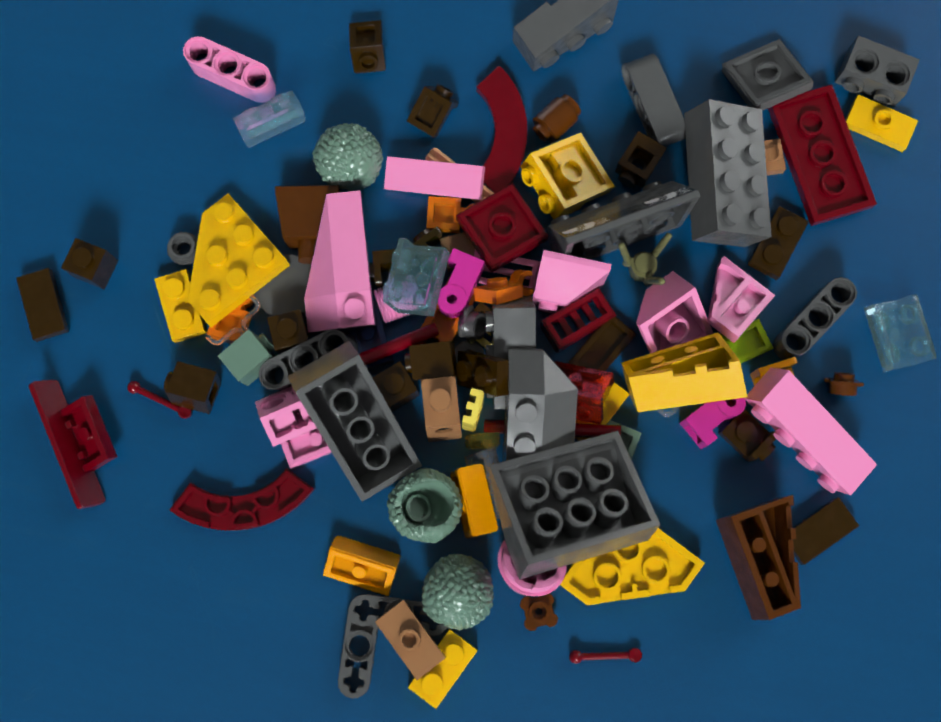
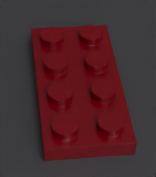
M832 84L804 92L768 108L778 138L781 139L782 149L811 226L871 209L877 205Z

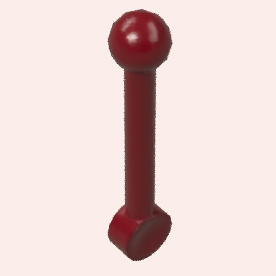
M138 381L128 383L127 390L130 393H139L178 412V415L183 419H188L192 416V409L171 404L169 400L142 388Z
M631 648L628 652L581 653L579 650H573L569 654V659L573 664H578L582 660L629 659L636 663L642 659V652L637 648Z

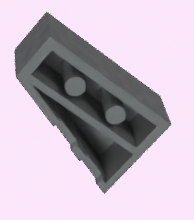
M558 0L552 5L547 1L514 27L513 43L533 71L542 66L544 68L550 67L559 59L561 54L568 50L571 52L576 51L584 45L587 38L594 34L601 35L608 31L613 25L619 0Z
M531 295L499 305L490 304V311H485L486 332H491V345H486L487 355L507 359L508 348L536 349V307ZM486 393V398H492L494 409H505L506 395L493 396Z

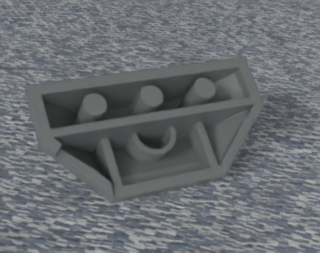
M508 348V395L505 397L502 462L574 443L578 388L543 349Z

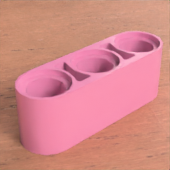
M193 37L185 43L183 54L193 72L199 77L255 102H268L275 96L276 84L270 70L263 63L204 37ZM207 54L203 60H196L199 55ZM229 67H237L232 73H224ZM259 79L266 80L261 86H252Z

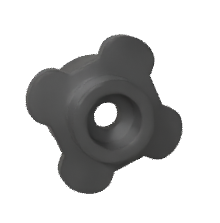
M467 305L464 313L458 320V335L467 338V342L473 344L476 339H482L486 333L485 314L475 312L472 305Z

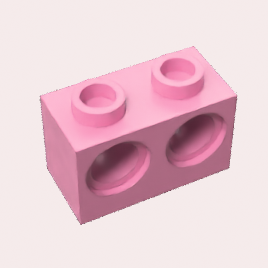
M292 386L255 401L259 418L273 447L317 428Z

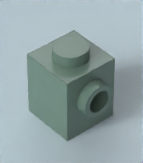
M248 329L222 351L218 357L238 382L249 386L259 377V369L262 364L275 357L272 353L274 345L264 333L258 336Z

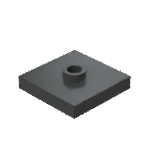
M780 39L722 63L723 74L746 105L762 109V111L813 88L814 81Z

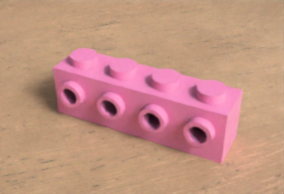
M771 367L747 394L748 397L744 398L753 407L751 409L752 414L775 430L773 433L774 437L797 453L796 460L808 470H813L819 476L817 479L818 483L831 493L838 491L851 496L876 467L875 461L789 370Z

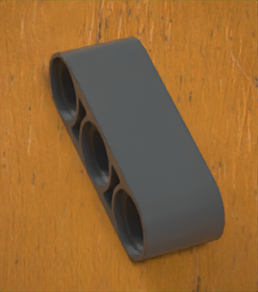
M652 53L623 64L621 68L622 76L647 136L663 146L685 140L684 117L657 56Z
M839 277L821 288L776 336L773 342L775 354L782 360H786L792 357L798 358L809 351L855 301L857 289L854 283L847 278ZM831 289L837 290L841 294L842 303L832 298ZM809 312L815 313L820 318V327L813 325L809 321ZM787 336H792L798 341L797 351L788 347L786 343Z
M335 329L325 331L264 362L259 369V380L267 389L279 391L292 386L287 376L305 367L304 358L309 352L312 353L315 361L331 352L334 342L338 338H342L344 343L350 341L358 352L357 340L353 335ZM281 367L284 371V378L278 384L275 380V372Z

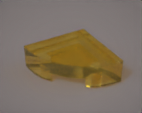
M500 432L477 433L465 436V448L498 449L500 446Z

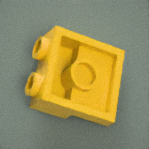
M581 132L530 153L521 165L523 182L529 187H534L539 195L538 204L541 211L545 214H550L553 220L579 210L585 203L609 193L615 187Z

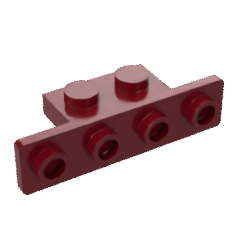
M42 380L30 383L28 387L77 509L101 505L106 499L94 471L117 458V454L93 395L82 396L68 405L57 380Z

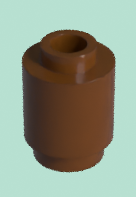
M567 94L555 97L533 118L535 125L533 130L542 141L547 142L549 140L555 143L578 121L581 109L576 101Z

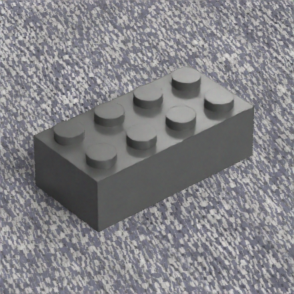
M708 99L684 113L689 187L697 189L700 193V198L690 212L692 241L747 247L772 237L762 109Z
M350 341L287 376L295 393L362 502L422 466L359 353Z

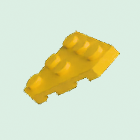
M229 193L202 213L187 299L210 328L290 266L287 259Z
M658 528L648 541L573 563L567 570L560 586L587 606L684 592L705 562Z

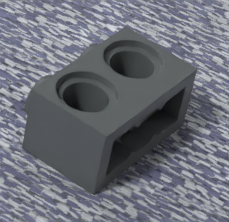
M858 35L847 50L835 83L842 85L849 92L870 96L877 103L896 106L907 94L920 59ZM855 64L862 66L865 72L860 71ZM886 76L891 77L896 84L889 82Z

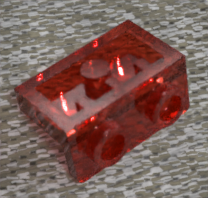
M554 361L578 388L576 419L601 424L604 419L603 405L614 384V373Z

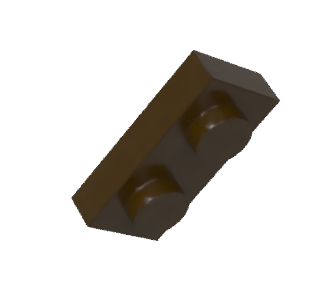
M781 206L776 209L770 220L772 237L758 243L747 264L774 280L780 278L809 222Z
M471 350L458 351V363L456 364L457 385L483 391V393L493 396L508 395L509 360Z

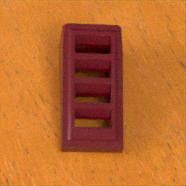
M598 287L543 319L540 323V328L555 352L559 353L616 317V314ZM592 300L602 315L599 318L595 316L588 305ZM580 308L590 322L587 325L584 324L577 313V310ZM567 316H570L578 329L577 331H572L565 320ZM558 323L566 337L561 339L553 325Z

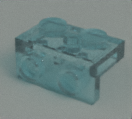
M293 91L276 95L270 101L258 107H252L243 111L240 115L234 117L233 120L246 146L252 147L305 122V113Z
M399 238L397 247L392 254V266L389 277L384 284L383 302L397 313L434 316L450 252L445 247L418 246L412 244L407 238Z
M916 294L895 301L872 304L864 308L883 372L912 367L937 358L922 307Z

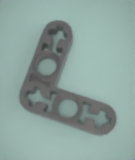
M362 594L352 600L348 609L338 677V687L343 695L351 699L359 698L369 689L372 680L378 630L380 629L375 623L380 615L370 614L366 620H362L361 613L356 612V606H361L363 601L367 600L369 601V607L380 609V601L387 602L383 612L384 615L393 606L405 600L414 614V606L422 607L419 614L427 615L423 611L422 601L372 594ZM420 621L430 636H438L447 629L443 624H438L436 629H430L429 622ZM357 635L365 636L370 643L369 651L362 656L355 655L350 648L351 640ZM347 659L354 662H368L367 668L364 666L359 667L358 676L359 679L364 680V685H359L356 691L351 690V684L345 683V678L351 677L354 670V665H347Z

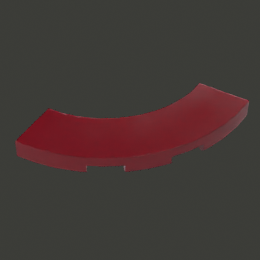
M500 65L476 86V91L486 102L495 125L493 147L487 161L483 165L485 167L483 185L493 193L512 184L524 158L528 132L527 117L521 96L509 75Z
M286 468L277 479L266 487L251 494L241 496L214 494L198 487L194 483H190L170 508V511L190 523L205 528L228 531L248 530L270 524L286 516L300 506L315 489Z

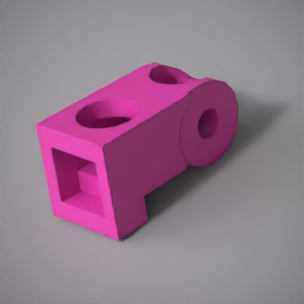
M453 248L448 264L454 271L448 284L441 288L437 296L439 310L448 318H457L464 313L465 307L469 305L473 296L474 288L477 287L485 269V261Z
M738 398L704 403L679 424L697 446L703 449L718 438L712 430L724 420H730L741 414L745 409L746 400Z

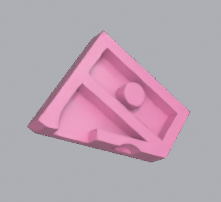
M723 256L716 269L707 323L731 342L735 343L771 302L775 294Z

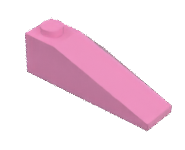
M360 190L326 194L304 297L308 333L376 325Z

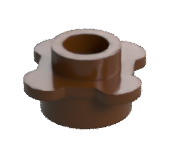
M834 372V378H824V382H829V393L856 396L858 386H864V382L856 380L855 374Z
M550 593L534 598L525 596L521 599L520 607L525 613L524 626L527 630L535 631L539 626L547 625L548 627H553L557 624L558 616L554 614L552 607L554 598ZM537 608L542 609L541 615L536 614Z

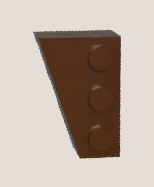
M793 495L776 498L716 519L752 620H771L801 608L798 562H795L793 540L796 539V528H792L791 506H794Z

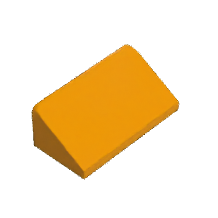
M479 463L452 471L450 474L451 480L455 482L456 486L460 489L459 494L462 495L463 511L460 518L465 537L469 539L496 532L498 525L484 466Z
M337 535L330 546L323 576L389 596L401 555Z

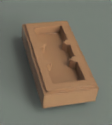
M402 600L375 621L416 680L446 658L405 600Z

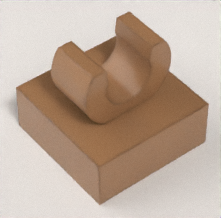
M781 139L765 140L767 176L783 174L786 170Z

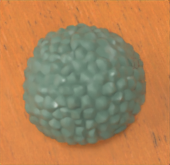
M343 123L327 128L320 136L312 152L316 171L322 176V180L327 182L328 185H339L340 189L348 191L362 190L373 184L382 168L383 152L380 143L370 131H367L365 127L359 124Z
M420 468L399 480L395 488L388 494L387 508L389 519L401 536H406L414 541L437 543L444 539L446 535H449L456 528V524L460 522L463 511L462 495L459 494L460 489L444 473L431 468Z
M451 554L440 558L431 567L424 579V586L422 588L423 611L435 623L443 624L448 628L459 631L472 628L481 621H484L493 607L494 586L491 574L482 562L474 559L472 556Z

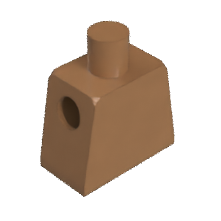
M455 376L421 379L428 442L462 439Z

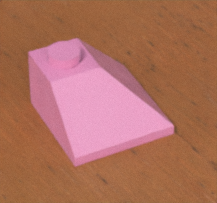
M543 250L532 299L534 305L538 306L537 309L539 311L554 314L557 310L566 307L596 288H602L610 273L612 264Z
M674 271L663 277L665 279L663 285H652L646 289L636 324L649 353L714 334L710 324L707 323L708 318L696 288Z

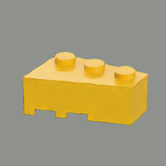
M719 332L621 362L628 392L637 412L748 397L740 360Z

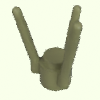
M666 233L651 253L646 251L639 252L633 258L630 257L625 243H619V250L623 257L622 264L628 267L629 274L634 280L643 282L646 287H649L651 284L663 285L665 283L664 278L652 276L657 269L656 258L672 238L671 233Z

